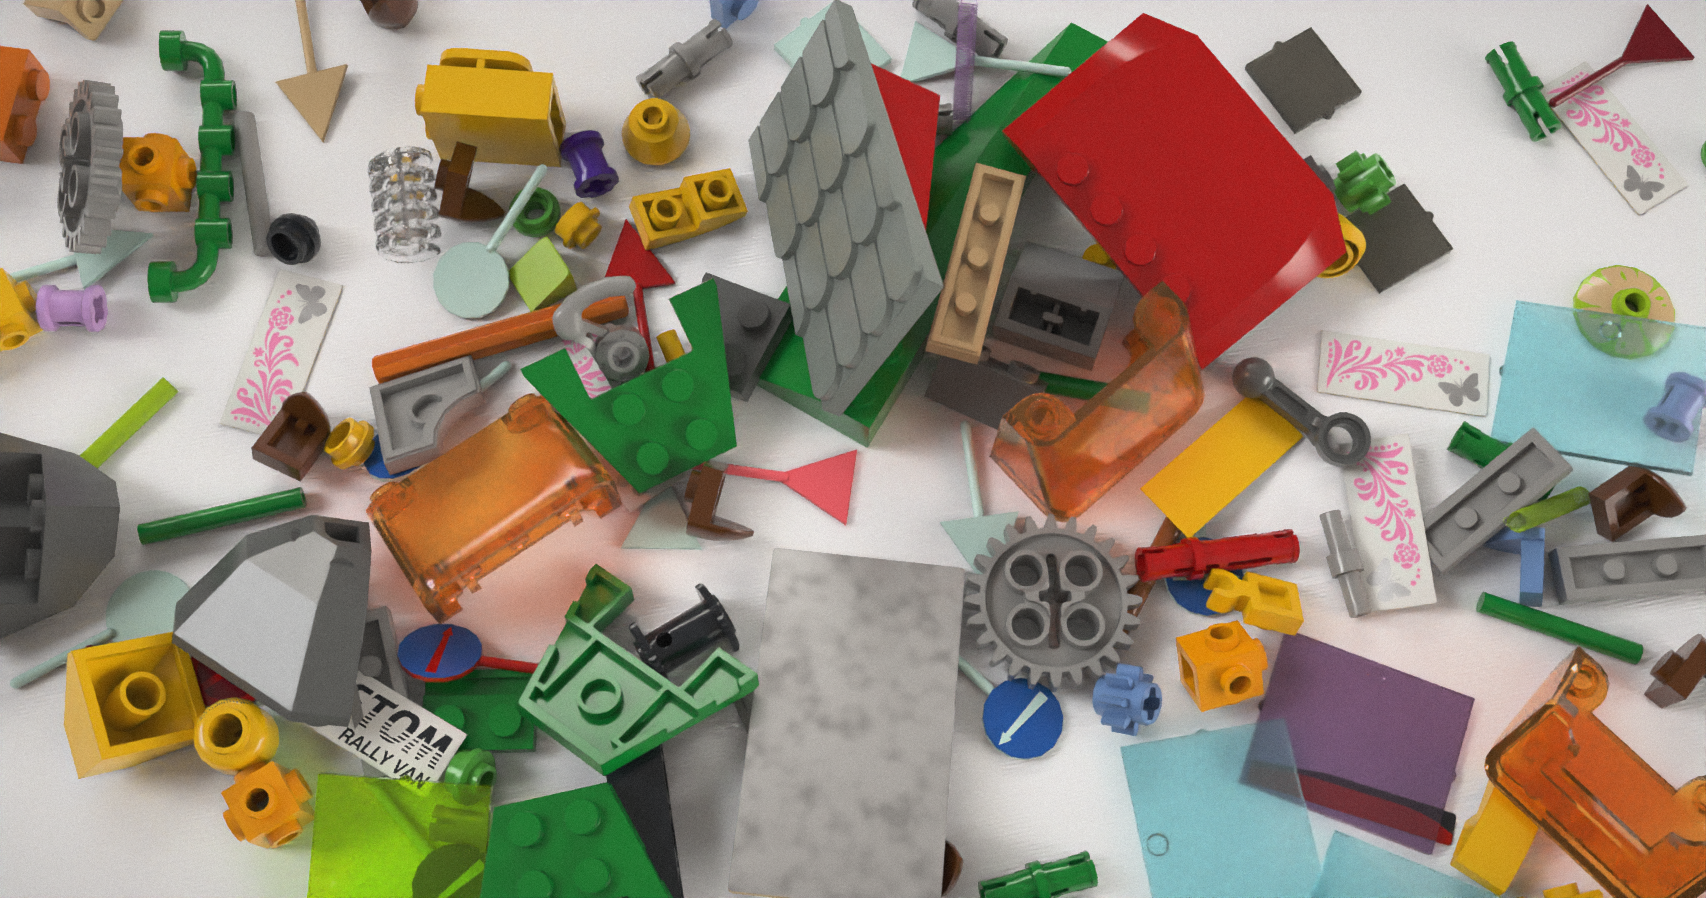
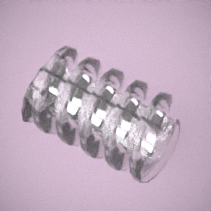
M404 146L388 149L374 156L369 161L367 173L371 180L369 192L373 199L371 210L375 217L373 229L377 236L375 248L378 255L388 261L395 263L423 262L441 253L440 247L432 243L441 237L442 230L439 225L433 223L439 218V210L436 206L432 205L437 199V192L433 187L429 186L435 180L433 170L428 168L433 162V156L425 148Z

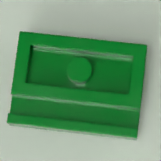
M502 669L474 670L460 679L448 682H425L422 708L467 734L455 754L464 749L473 750L476 748H481L491 753L536 752L537 726L521 715L517 704L533 674Z

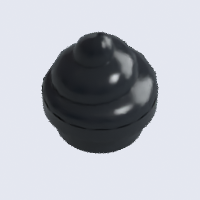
M295 213L282 214L271 223L266 238L267 246L272 255L287 265H296L310 261L316 256L321 247V237L316 222L305 215Z

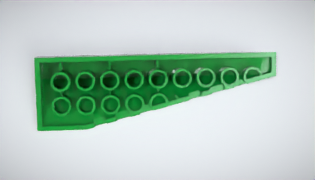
M1071 22L1029 62L1069 67L1072 73L1108 41ZM1018 71L969 116L971 118H967L970 121L965 120L952 132V135H949L935 148L926 233L943 283L975 164L979 163L1026 176L1021 195L1022 198L1037 172L1034 173L1006 140L1002 135V130L1066 77ZM786 286L778 300L790 304ZM941 291L840 417L824 411L821 399L816 398L813 394L804 341L802 337L795 334L793 319L759 377L760 380L757 386L868 448L927 352L925 349Z

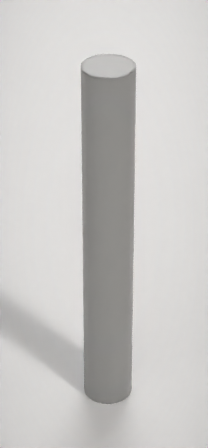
M242 111L234 115L253 250L256 256L265 257L272 255L266 242L271 219L254 113Z

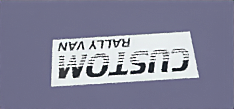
M358 669L356 682L364 716L358 726L354 729L352 715L348 727L332 725L315 727L303 724L426 799L467 734L376 679L364 676Z

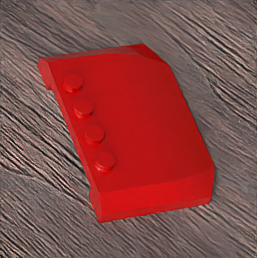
M1142 13L1002 130V135L1032 171L1034 173L1037 172L1165 324L1169 329L1168 333L1200 371L1347 252L1334 195L1198 35L1146 13Z

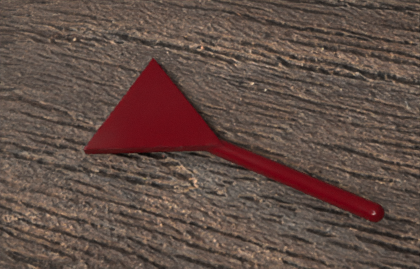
M1647 4L1622 56L1551 98L1549 105L1552 108L1561 105L1626 64L1693 60L1695 57Z

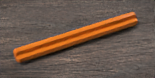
M625 296L608 297L585 308L582 312V318L597 324H603L629 315V308ZM561 303L376 355L372 358L375 378L381 384L469 355L472 356L473 360L558 337L552 318L555 310Z

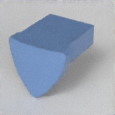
M1504 527L1482 546L1521 555L1519 604L1530 607H1542L1545 528L1533 527L1517 533L1509 527Z

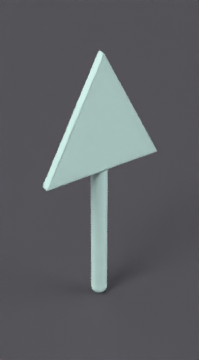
M111 230V236H107L106 248H102L101 254L74 252V255L13 272L10 275L17 282L77 265L82 286L85 290L86 287L95 283L154 235L153 233Z
M964 420L961 422L960 428L974 517L943 521L940 524L975 574H982L973 565L976 555L980 554L992 558L986 548L990 537L1006 544L1003 534L1005 526L1010 524L1014 527L1019 511L984 516L971 424L969 421Z

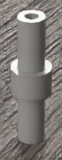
M1331 510L1322 513L1319 517L1330 550V555L1326 557L1332 579L1339 580L1349 617L1358 618L1371 613V609L1360 577V572L1364 571L1358 549H1352L1341 511Z

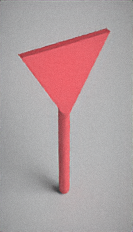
M857 449L786 472L728 464L727 474L781 482L846 526ZM702 463V464H700V465H698V466H696V467H694V468H692V469H693V470H700V471H701L702 466H703L704 463Z

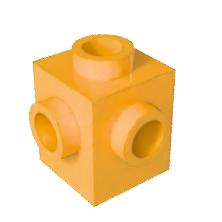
M148 133L143 137H123V156L119 164V168L122 171V191L138 211L190 212L192 190L196 185L197 169L194 159L188 156L176 138L161 133Z
M1238 620L1229 623H1217L1209 626L1207 629L1175 638L1180 681L1201 712L1225 705H1234L1242 700L1264 694L1262 671L1268 668L1265 649L1258 638L1252 639Z
M260 761L244 768L233 778L235 784L221 792L229 807L228 810L223 812V817L232 834L240 842L246 839L249 843L266 849L270 847L272 849L278 848L291 842L304 831L303 826L318 818L308 801L313 798L312 790L297 768L290 770L274 761L268 764L265 761ZM269 797L267 806L260 811L256 804Z

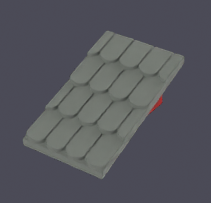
M834 0L825 14V20L822 19L802 52L803 57L800 56L780 87L781 92H777L761 118L760 126L757 125L748 142L758 199L766 203L774 253L777 258L783 261L795 334L802 337L804 341L813 394L816 398L821 399L824 411L840 417L943 289L944 285L926 233L940 95L872 64L853 7L840 0Z

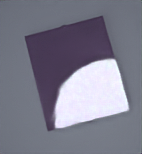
M1284 633L1264 699L1258 704L1260 712L1237 783L1425 855H1432L1451 784L1457 777L1455 769L1475 698L1300 633H1296L1295 636Z

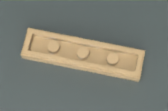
M979 163L975 164L946 271L944 287L941 290L925 351L978 364L1026 176Z

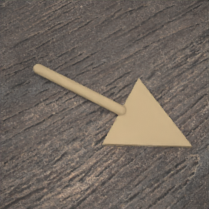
M295 0L307 74L276 81L275 83L324 143L348 65L344 64L317 71L306 1Z

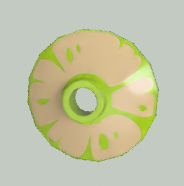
M1613 265L1599 268L1580 283L1573 297L1572 315L1580 335L1593 349L1612 359L1635 361L1649 358L1667 344L1675 329V309L1668 292L1653 276L1635 267ZM1625 301L1630 302L1637 312L1631 311L1626 306Z

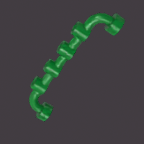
M161 30L159 33V57L164 71H187L188 61L199 63L204 70V80H201L200 83L202 125L198 129V144L201 156L200 171L197 172L196 189L199 200L198 218H196L194 225L195 243L197 246L196 261L190 268L183 271H177L174 261H151L147 273L148 292L151 302L176 303L179 292L194 290L206 283L213 275L218 262L219 249L232 248V223L230 218H220V202H233L234 200L233 175L231 171H222V156L235 155L236 138L233 125H223L224 111H236L237 89L234 80H225L223 61L214 49L200 42L187 41L183 30Z

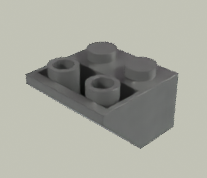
M1027 241L1007 285L993 325V337L996 340L1092 371L1124 276L1118 270Z

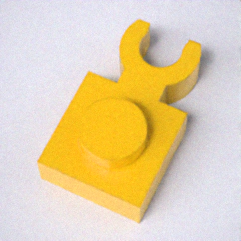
M1212 568L1203 584L1205 589L1213 590L1206 602L1207 608L1219 613H1229L1233 610L1242 612L1243 623L1253 625L1263 630H1273L1295 636L1304 622L1298 587L1295 583L1248 571L1245 572L1242 580H1240L1227 570Z

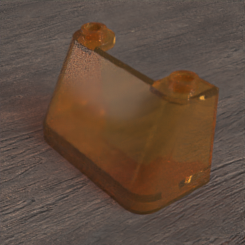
M1163 281L1143 296L1135 307L1133 315L1134 329L1124 337L1121 343L1129 351V365L1080 409L1073 413L1054 395L1035 393L1022 399L1002 416L989 457L1047 517L1049 514H1053L1058 522H1068L1071 516L1076 517V519L1080 517L1189 422L1203 404L1205 391L1188 309L1183 301Z
M529 393L513 402L507 414L399 483L395 481L388 482L376 489L370 496L371 503L366 509V515L422 605L439 624H442L463 610L458 602V598L463 594V590L468 587L472 594L482 589L478 581L569 521H571L574 527L582 523L584 520L580 512L594 510L598 517L602 519L623 504L615 481L575 428L542 395L536 396L534 393Z
M1578 646L1558 663L1491 746L1485 758L1484 768L1486 775L1502 794L1613 898H1697L1706 892V775L1697 776L1676 790L1592 713L1607 697L1610 683L1608 675L1601 665Z

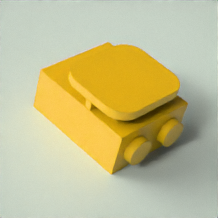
M450 48L441 53L439 65L427 64L425 83L418 84L416 87L415 110L418 116L423 117L426 137L428 140L433 141L440 159L451 160L458 141L477 147L474 162L533 166L544 164L547 167H561L562 157L559 147L564 141L566 120L553 73L533 72L531 62L526 57L518 53L500 50Z

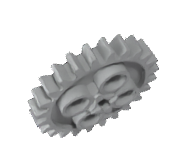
M84 79L83 82L79 81L78 89H74L73 102L69 103V118H66L60 133L59 163L62 167V172L58 173L60 179L57 209L60 223H63L62 238H65V247L69 248V252L101 254L102 248H106L107 236H111V219H116V212L120 206L122 171L119 168V164L123 156V121L121 119L122 109H118L119 95H115V86H111V83Z
M1049 514L1044 527L1038 529L1035 521L1029 516L1025 519L1022 534L1010 524L1006 525L1003 532L1006 544L990 537L986 548L992 558L977 554L973 565L982 574H968L965 583L970 589L979 592L965 596L963 601L964 608L978 611L977 614L967 620V629H983L984 632L976 641L975 648L980 650L990 646L993 647L995 652L989 662L991 668L999 665L1004 660L1011 664L1007 675V680L1009 681L1017 677L1021 671L1028 673V689L1033 690L1040 677H1047L1051 692H1056L1062 677H1067L1070 685L1076 690L1082 685L1083 671L1096 682L1103 675L1099 661L1115 668L1121 659L1113 647L1128 651L1134 641L1122 630H1136L1141 623L1139 618L1127 613V610L1138 608L1143 602L1142 597L1127 594V591L1135 586L1139 580L1138 575H1122L1121 570L1130 559L1129 556L1123 555L1112 558L1109 553L1115 540L1110 538L1100 545L1096 543L1094 538L1097 526L1094 524L1083 535L1077 533L1076 517L1071 516L1065 529L1057 528L1054 515ZM1052 556L1056 560L1054 599L1056 602L1062 603L1055 617L1056 636L1059 643L1058 649L1055 650L1049 647L1050 605L1048 602L1043 601L1050 585L1046 557ZM1015 566H1028L1036 573L1038 582L1032 586L1020 585L1014 581L1010 570ZM1070 566H1080L1086 569L1091 576L1092 583L1083 587L1074 585L1066 577L1065 569ZM1019 618L1030 619L1038 626L1040 636L1033 640L1021 639L1014 633L1012 622ZM1074 618L1084 619L1092 626L1094 637L1085 641L1076 639L1068 631L1067 621Z

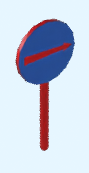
M433 624L418 628L402 640L397 654L402 670L412 678L425 682H448L460 679L474 671L477 665L534 674L539 664L482 655V644L477 635L467 628L453 624Z

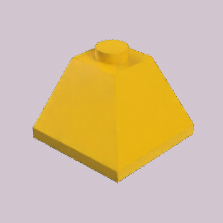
M173 632L72 650L67 654L64 728L78 779L133 767L194 744V730L197 721L206 709L190 655L172 643Z

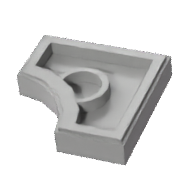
M471 355L369 387L383 461L389 474L393 475L442 459L443 442L451 427L467 412L485 404L477 367Z

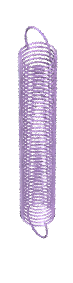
M961 0V3L958 4L959 19H957V23L959 24H957V31L967 33H958V37H956L958 41L956 46L958 47H956V70L954 71L957 75H954V79L957 80H954V84H956L954 89L956 90H953V94H955L953 99L955 100H953L954 108L952 109L954 110L952 111L955 113L952 114L953 117H956L953 120L970 121V119L966 118L971 117L964 115L972 114V107L965 105L972 104L973 92L968 90L973 89L972 81H974V75L968 72L974 71L975 59L970 57L975 56L974 48H976V42L971 39L976 38V25L973 24L977 23L976 15L978 9L973 7L977 5L962 3ZM960 9H969V10H972V11H964V10H960Z

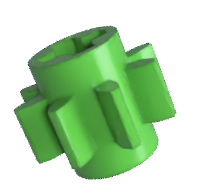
M1355 150L1335 163L1340 173L1337 174L1338 177L1333 179L1336 187L1334 193L1347 211L1353 212L1360 208L1362 213L1367 211L1372 215L1392 202L1387 192L1396 185V179L1388 164L1378 153H1374L1367 158L1365 153L1360 154Z

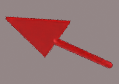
M625 219L605 277L630 276L636 284L633 298L638 330L645 339L650 354L645 372H648L655 368L643 289L674 285L675 281L652 251L645 250L640 236L628 220Z

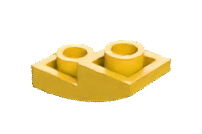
M731 168L686 176L683 178L679 188L633 196L629 204L630 212L645 250L667 246L716 230L745 217L748 212Z
M1503 762L1491 772L1477 813L1464 823L1450 865L1497 896L1505 893L1536 836L1552 792L1507 763Z

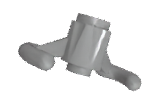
M630 276L604 277L583 285L567 296L555 310L552 318L554 329L558 336L564 340H572L587 347L611 388L620 385L619 381L627 382L639 376L646 369L650 355L647 343L638 329L630 323L623 325L608 323L603 326L583 319L582 312L597 301L608 297L626 296L633 293L636 284ZM588 332L597 335L595 342L591 335L587 334ZM619 347H628L630 356L620 360L617 356L613 357V353Z

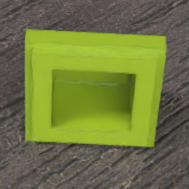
M548 236L539 240L509 270V279L530 312L546 308L577 290L571 271Z

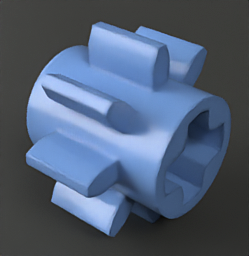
M1118 663L1116 674L1106 673L1102 675L1095 684L1092 697L1094 711L1097 715L1102 716L1101 724L1111 726L1112 732L1137 736L1139 724L1146 726L1153 724L1157 720L1162 707V692L1158 684L1152 683L1153 675L1145 674L1143 667Z

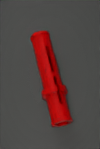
M1292 529L1223 537L1213 540H1199L1194 536L1181 539L1180 543L1172 545L1138 547L1134 559L1137 575L1140 576V581L1144 583L1173 577H1185L1190 581L1200 580L1204 577V574H1209L1212 568L1232 571L1273 564L1296 563L1299 559L1300 545L1298 537L1293 535L1294 531Z

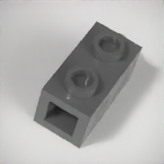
M985 345L982 346L977 365L941 355L924 397L1020 441L1029 427L1039 430L1051 401L1043 398L1049 383L1039 379L1040 372L1037 369L1020 361L1012 360L1010 365L990 357L992 350Z

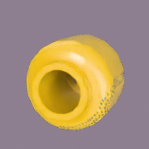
M234 697L219 700L207 707L197 721L194 730V745L203 762L223 774L235 776L241 770L254 763L265 761L268 764L273 759L279 745V731L271 714L250 700Z

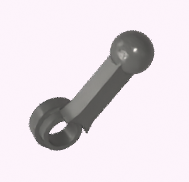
M1249 357L1243 359L1234 368L1232 382L1236 391L1246 398H1259L1306 435L1311 444L1315 446L1319 456L1328 464L1337 467L1349 466L1360 461L1369 451L1371 434L1366 423L1357 415L1339 412L1327 417L1321 414L1277 380L1271 365L1262 358ZM1332 427L1343 428L1351 435L1353 445L1347 455L1338 454L1330 448L1327 437Z

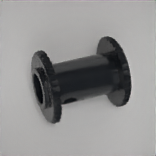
M699 583L695 586L701 601L700 603L648 634L643 635L635 622L629 626V631L635 640L632 644L643 663L669 681L670 679L667 676L669 672L722 640L727 643L732 652L739 650L740 644L735 635L736 629L718 598L714 594L712 595L704 584Z

